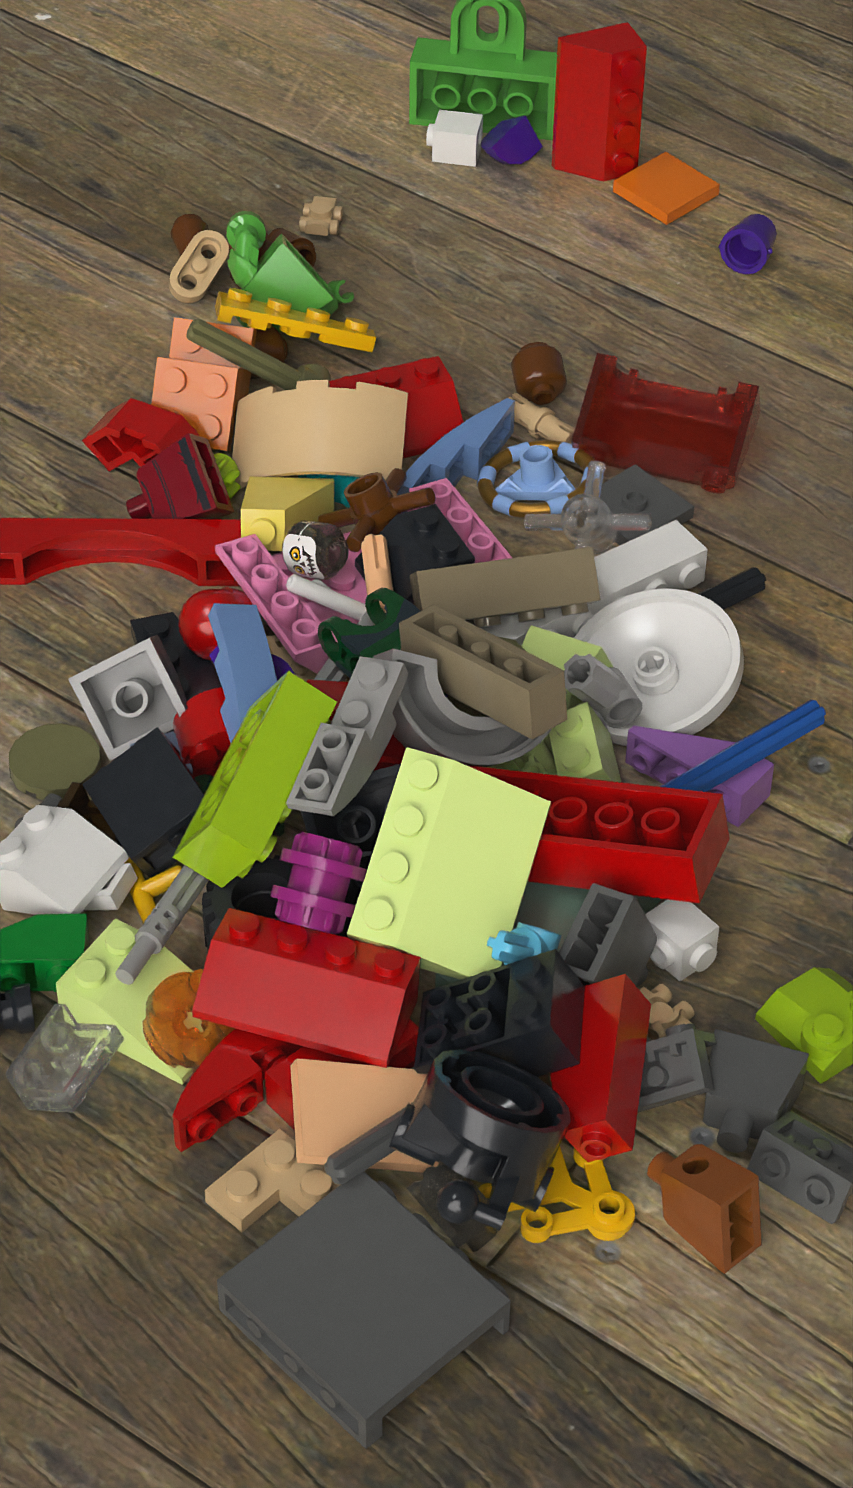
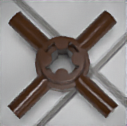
M399 468L393 469L386 480L381 473H369L350 483L344 490V495L350 507L321 514L318 517V524L322 531H328V528L331 530V528L336 529L355 524V527L345 540V546L352 552H358L361 549V543L364 541L365 536L369 534L378 535L396 515L402 514V512L433 505L436 499L435 493L432 488H425L397 495L407 479L406 473Z

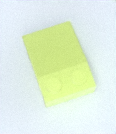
M115 918L56 982L60 1021L183 1085L232 1027L192 1017L201 978L165 946L159 953L152 954L132 984L128 985L119 981L115 973L135 945V935L138 929Z

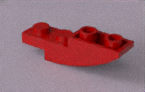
M235 1028L207 1055L190 1078L179 1098L173 1113L174 1139L177 1149L183 1152L197 1142H204L210 1139L219 1128L233 1119L251 1113L264 1100L263 1080L265 1079V1071L277 1059L289 1056L303 1046Z

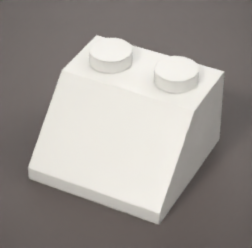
M36 805L24 815L23 820L9 836L0 842V904L3 910L33 915L80 914L127 861L129 856L121 846L74 810Z

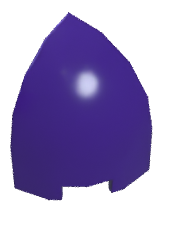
M526 115L499 122L482 139L480 144L487 155L502 164H522L543 148Z

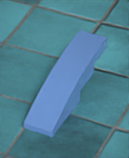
M506 398L472 416L444 435L406 471L407 479L397 495L409 493L410 488L447 478L454 487L462 476L478 480L481 468L490 458L499 453L514 432L515 400Z
M214 603L208 618L220 650L214 665L226 698L220 713L231 743L249 707L277 682L257 605Z

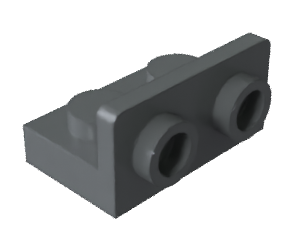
M680 1024L667 1028L665 1030V1037L652 1041L651 1038L647 1037L638 1113L714 1091L706 1051L707 1047L716 1045L714 1033L696 1029L695 1024Z
M792 1111L763 1129L747 1169L759 1176L761 1182L828 1223L833 1224L839 1220L849 1196L853 1194V1148Z

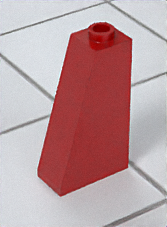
M626 974L585 986L580 1064L550 1073L552 1089L558 1093L569 1107L571 1123L564 1137L587 1162L605 1159L633 1150L651 1003Z

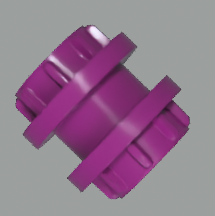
M301 832L296 834L292 848H282L279 859L280 861L293 864L287 888L273 885L270 897L278 899L275 911L276 917L281 921L332 934L341 933L346 917L352 918L356 907L355 905L345 903L350 880L364 882L367 869L360 867L362 850L358 846L310 833Z

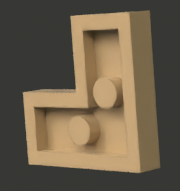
M279 1128L205 1189V1202L238 1230L243 1232L279 1201L297 1216H301L341 1184L337 1185L333 1182L331 1177L326 1174L324 1165L297 1163L296 1141Z

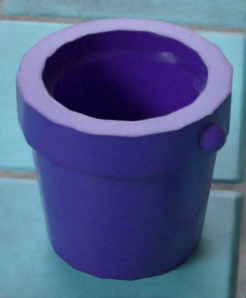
M751 214L730 228L718 246L721 257L726 265L741 274H754L761 270L770 258V254L773 253L772 247L777 235L775 225L764 215Z

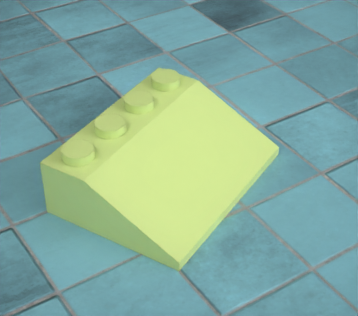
M406 747L349 925L348 938L421 957V969L459 980L501 967L503 962L492 958L493 948L487 946V941L490 936L496 938L500 930L510 932L514 929L550 810L551 801L455 760Z

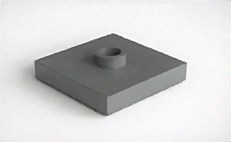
M635 464L598 486L584 503L574 508V512L614 542L622 545L674 520H677L682 525L693 518L694 506Z

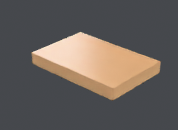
M297 1058L290 1066L297 1163L325 1165L331 1154L405 1108L408 1103L414 1102L427 1074H419L414 1069L383 1068L374 1065ZM397 1150L369 1167V1169L443 1174L449 1168L441 1160L440 1162L435 1161L434 1165L431 1166Z

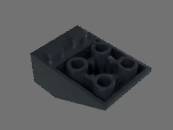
M553 949L425 991L422 996L414 1070L419 1074H428L434 1059L442 1052L459 1049L486 1053L515 1064L537 1077L580 1064L585 986L559 952Z

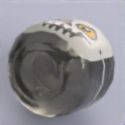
M302 520L290 528L282 544L283 560L288 570L302 577L328 580L343 568L348 559V544L342 531L333 524Z

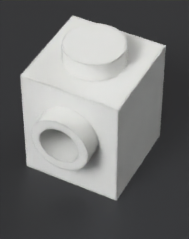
M439 109L435 124L429 123L426 144L427 146H432V162L476 167L482 148L480 144L483 135V115Z
M667 899L645 914L657 935V942L650 956L656 966L666 969L681 982L695 971L702 972L713 963L717 955L719 926L693 903Z

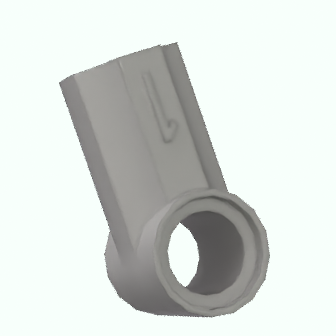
M575 654L564 664L565 688L583 702H588L594 710L601 714L609 727L621 728L627 726L640 715L642 702L618 668L607 667L591 654L586 656Z

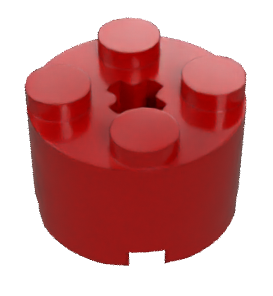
M222 687L210 689L193 696L186 702L188 709L180 717L177 712L173 720V729L182 760L185 764H191L193 776L204 793H206L231 744L220 713V709L226 699Z

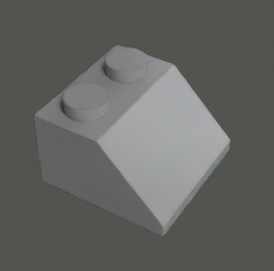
M158 635L150 637L68 678L110 761L120 756L130 748V744L146 736L156 727L164 734L173 730V720L177 712L180 717L188 709L179 676Z

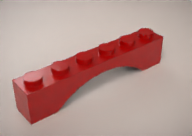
M0 518V585H26L44 575L79 565L121 562L160 568L182 576L197 586L240 587L216 554L215 545L241 538V519Z

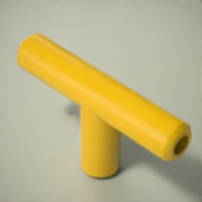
M130 857L124 863H131L138 877L129 892L142 923L145 922L156 906L153 898L167 891L181 871L182 867L180 865H176L145 880L141 869Z

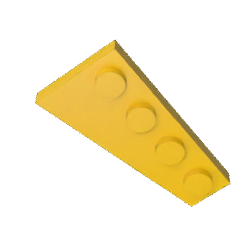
M229 288L228 293L218 292L215 304L217 321L231 324L232 317L237 316L240 317L242 322L247 323L250 328L266 331V328H271L272 324L280 325V331L289 336L304 339L310 338L311 332L319 334L318 340L324 343L373 352L376 335L374 330L368 329L369 323L363 320L347 317L344 323L329 319L331 314L320 309L307 308L306 313L292 310L291 303L276 298H268L267 303L253 300L252 293L236 288Z

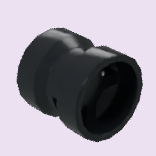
M30 983L14 984L10 990L0 993V1037L5 1029L16 1030L20 1034L35 1032Z

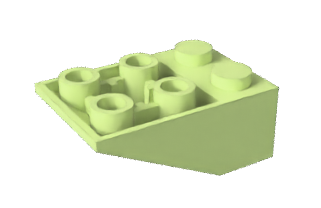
M588 702L567 710V720L552 728L541 743L528 753L514 760L487 767L621 782L610 732Z

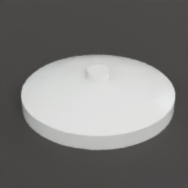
M651 589L627 595L598 611L581 627L574 637L575 639L602 647L613 667L621 671L642 702L640 715L635 721L621 728L609 727L601 714L594 710L610 732L612 743L627 746L628 730L633 725L688 735L701 731L727 708L742 680L744 670L743 648L732 620L716 603L694 592L679 589Z

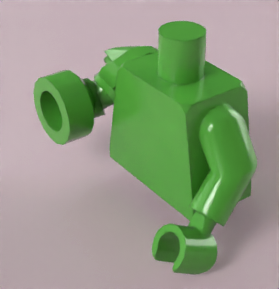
M241 211L230 218L227 224L226 236L233 249L230 250L229 259L227 260L228 267L234 282L242 290L252 293L253 300L267 303L268 298H276L291 303L292 310L306 313L307 308H316L332 315L338 309V304L349 303L354 299L353 292H347L342 296L339 295V288L346 280H334L327 284L283 234L276 238L258 261L259 248L263 245L266 237L264 221L252 211ZM235 316L243 327H249L247 323L240 320V317ZM272 324V326L276 328L278 332H281L279 330L280 325Z

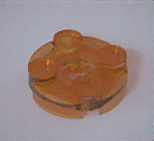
M198 969L194 972H179L164 979L148 996L145 1004L147 1005L145 1009L146 1018L142 1021L145 1039L154 1054L165 1064L174 1068L181 1065L185 1068L194 1069L191 1072H195L207 1055L235 1029L202 1019V1032L196 1027L188 1029L184 1025L183 1021L188 1017L186 1011H193L203 969Z

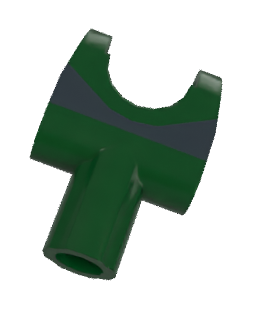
M379 588L367 595L365 599L367 614L375 625L361 626L347 619L343 620L337 616H332L319 624V642L327 656L343 673L351 678L360 656L373 658V656L391 649L401 650L399 623L421 612V610L388 588ZM379 601L385 605L386 613L381 608ZM332 632H333V634L335 635V637H336V639H337V642L335 641V639H334V637H333V635H332Z

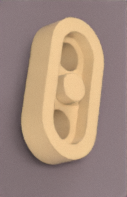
M204 230L197 233L173 267L169 278V289L171 294L180 302L195 303L201 300L222 270L229 253L228 242L222 234L213 230ZM210 250L214 253L215 257L211 259L205 258L201 252ZM188 280L193 282L195 287L193 289H185L181 283Z

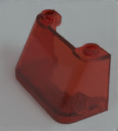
M597 353L571 441L572 448L582 449L594 458L598 468L606 465L626 470L636 464L650 475L700 485L702 489L711 493L721 494L725 490L734 488L760 415L759 386L739 382L737 390L733 394L727 395V388L724 387L718 388L717 395L640 379L639 370L630 368L629 375L616 367L617 357Z

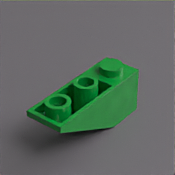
M37 914L0 929V992L10 990L14 984L30 983L31 991L57 992L56 982L90 946L87 914Z

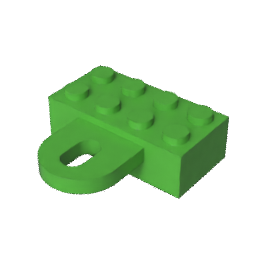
M457 0L451 15L450 41L417 38L410 59L409 124L429 126V123L435 124L440 109L482 114L483 133H489L503 120L526 115L538 139L553 140L557 52L526 49L527 17L520 0ZM482 6H491L497 10L499 14L497 32L486 33L480 28L479 8Z

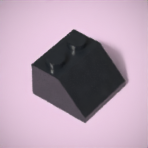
M436 504L396 515L378 534L383 535L387 540L393 591L413 605L411 574L416 571L475 563L474 555ZM361 552L355 559V567L365 580Z

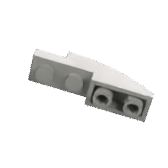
M359 657L331 724L321 723L287 799L286 804L289 809L334 816L345 808L357 795L377 766L397 726L392 712L409 675L404 663Z

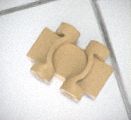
M314 196L312 203H304L303 216L300 217L299 231L313 235H338L339 222L342 221L343 206H336L337 198Z
M659 984L652 991L645 987L640 989L642 994L651 1003L647 1035L651 1038V1041L665 1037V1030L667 1028L680 1024H692L689 1020L695 1014L688 1002L680 1001L673 1008L667 1004L672 1000V993L668 987Z

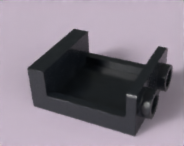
M158 727L137 740L133 746L111 763L102 767L93 777L82 784L130 859L149 878L164 872L178 861L173 858V855L205 795L181 759L180 752Z

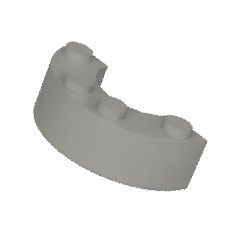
M391 649L373 656L375 659L402 662L405 664L409 674L392 712L397 723L393 735L405 748L408 747L433 755L439 754L441 757L455 760L464 765L489 767L523 756L541 743L551 731L550 729L545 734L532 740L487 715L485 717H474L458 710L443 693L438 680L437 659L397 649Z

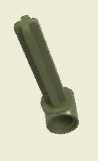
M194 319L187 330L186 337L188 340L284 390L296 389L297 381H331L329 371L319 364L301 365L295 369L201 319Z

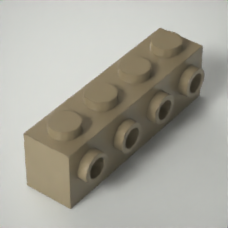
M593 547L422 570L410 575L414 605L422 611L432 605H436L465 621L474 620V625L479 628L501 625V616L518 614L519 622L544 619V610L561 608L562 616L589 612L588 604L601 600Z
M432 605L399 623L401 651L437 659L438 680L444 693L532 740L567 720L564 670L436 605Z

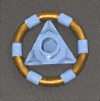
M531 441L507 447L490 458L480 470L477 486L482 499L495 511L510 517L519 518L553 517L569 512L584 503L597 489L600 471L594 458L581 447L561 441ZM553 456L576 463L582 468L584 472L581 484L576 489L555 462ZM520 461V469L494 489L496 474L508 464ZM516 500H538L545 502L525 503Z

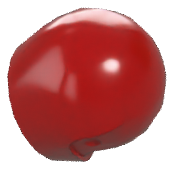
M230 587L202 590L193 594L183 604L179 614V632L185 645L197 656L211 660L210 653L218 645L208 618L213 604L253 605L244 591Z

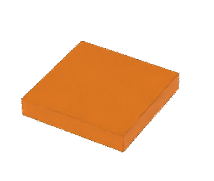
M666 151L613 181L614 193L666 225L718 196L720 187L719 183Z

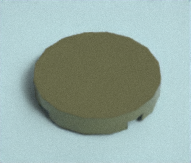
M63 723L45 724L28 730L15 740L9 751L10 778L15 786L25 794L26 790L36 794V799L44 800L50 793L64 798L72 782L83 784L101 769L100 747L94 737L80 727Z

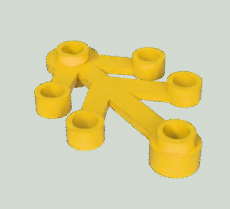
M559 1146L551 1165L554 1168L552 1178L536 1212L513 1202L510 1203L508 1212L526 1209L521 1215L520 1231L522 1236L532 1243H541L549 1239L550 1236L588 1229L594 1237L600 1240L614 1241L624 1236L633 1226L635 1208L632 1201L625 1194L612 1190L603 1164L604 1159L587 1162L575 1148H573V1159L578 1166L584 1168L590 1191L572 1183ZM485 1183L477 1189L479 1201L483 1202L484 1199L489 1198L493 1187L491 1186L492 1183ZM562 1202L574 1209L551 1214L549 1210L541 1206ZM604 1210H610V1211H614V1212H616V1213L606 1214V1213H604V1212H602V1211H604ZM533 1221L542 1222L545 1226L541 1228L531 1227L529 1223Z

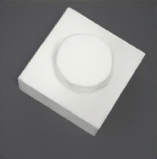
M131 863L123 864L84 910H118L138 879Z

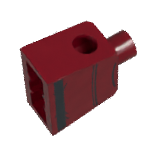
M190 433L182 436L138 469L136 476L143 493L126 501L127 511L132 519H149L151 517L152 519H216L235 512L208 439Z

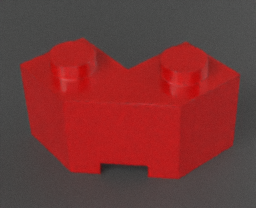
M130 398L108 411L82 441L110 472L132 458L142 467L182 436L188 433L197 436L199 434L182 415Z

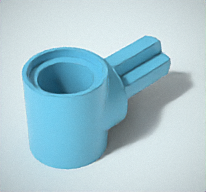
M518 922L516 929L510 932L500 930L496 938L490 936L487 946L493 948L491 955L493 959L502 961L507 965L553 949L557 950L562 935Z

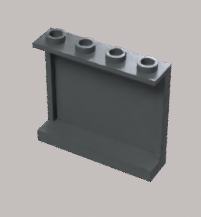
M364 1171L345 1184L338 1186L217 1279L219 1310L365 1449L382 1436L383 1416L493 1326L502 1335L509 1331L511 1300L505 1289L493 1279L487 1280L471 1266L468 1257L462 1250L456 1246L449 1247L434 1233L431 1225L422 1215L418 1213L412 1214L397 1201L394 1192L388 1185L382 1181H374Z

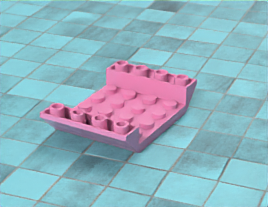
M447 478L409 489V492L425 488L433 489L436 497L434 504L437 505L474 555L475 563L512 558ZM351 532L344 533L343 536L334 537L346 540ZM256 534L215 545L216 554L253 605H257L259 613L292 659L318 674L329 658L319 642V624L332 616H337L343 620L347 619L354 624H358L359 621L288 591L286 583L293 573L288 570L283 560V552L271 555ZM332 538L315 542V558L319 571L323 573L330 562L328 569L323 573L324 579L321 581L333 591L365 604L367 597L366 583L355 567V559L362 552V549L358 552H352L346 548L345 541L338 540L341 548L337 549L336 546L339 547V544L334 539L333 557L330 562L333 549ZM302 546V555L308 557L306 561H309V564H307V566L311 568L309 570L312 573L308 572L309 576L311 577V575L317 573L313 571L316 568H312V566H314L315 564H311V562L314 560L310 559L312 555L306 553L304 551V546ZM297 547V548H294V549H297V550L299 551V559H298V560H295V559L292 557L291 552H292L293 549H290L289 554H290L291 559H292L293 561H295V562L300 561V559H301L300 549H299L298 547ZM304 562L300 563V565L306 567ZM294 565V566H293V569H294L295 572H297L296 569H295V567H297V566L300 567V568H302V567L299 566V565ZM303 577L310 581L314 580V578ZM332 632V635H333L335 641L337 642V639H336L335 635H334L333 632Z

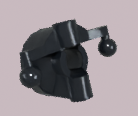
M462 1049L444 1051L434 1059L413 1104H407L389 1147L431 1166L434 1165L435 1161L440 1162L441 1160L451 1170L466 1178L478 1182L492 1183L491 1186L493 1187L487 1204L479 1201L475 1187L462 1180H454L442 1186L437 1193L436 1204L441 1217L448 1222L460 1224L474 1219L500 1231L511 1202L533 1212H536L552 1178L554 1168L551 1165L571 1123L569 1107L556 1091L537 1076L515 1064L481 1052Z

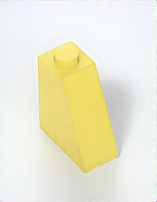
M249 477L241 506V538L256 534L268 551H282L284 539L288 534L309 537L321 530L318 524V517L321 514L334 511V478Z

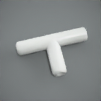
M293 574L287 580L286 587L288 591L358 621L367 611L364 603L333 591L319 579L310 581Z

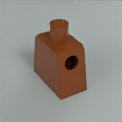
M703 1144L691 1146L677 1158L663 1151L652 1159L648 1166L647 1175L661 1186L663 1217L665 1221L724 1274L762 1245L759 1176Z

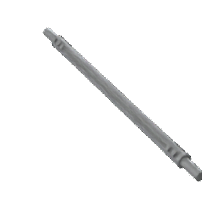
M366 611L357 625L373 626L375 624ZM328 658L314 680L345 682L348 676ZM186 865L183 866L161 900L156 904L151 914L136 933L135 945L115 973L119 981L128 985L132 984L152 954H157L162 950L208 882L207 878Z

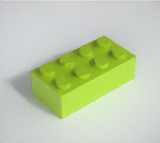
M290 671L286 672L249 707L173 858L221 888L236 876L244 878L256 860L261 863L264 862L277 842V837L272 834L277 823H283L292 811V809L288 808L286 802L321 723L331 724L332 721L329 718L337 701Z

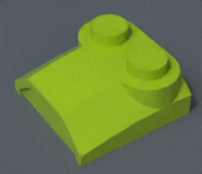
M813 967L778 988L756 1013L755 1020L782 1047L809 1054L806 1070L820 1084L853 1064V985L832 969Z

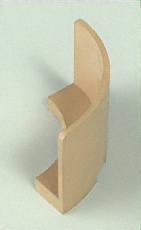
M329 380L297 381L296 389L276 392V388L270 386L243 397L238 401L232 454V459L237 464L241 473L235 481L241 486L240 489L247 486L249 477L327 474L360 478L375 472L381 473L386 480L393 469H402L408 393L364 382H357L356 389L329 387Z

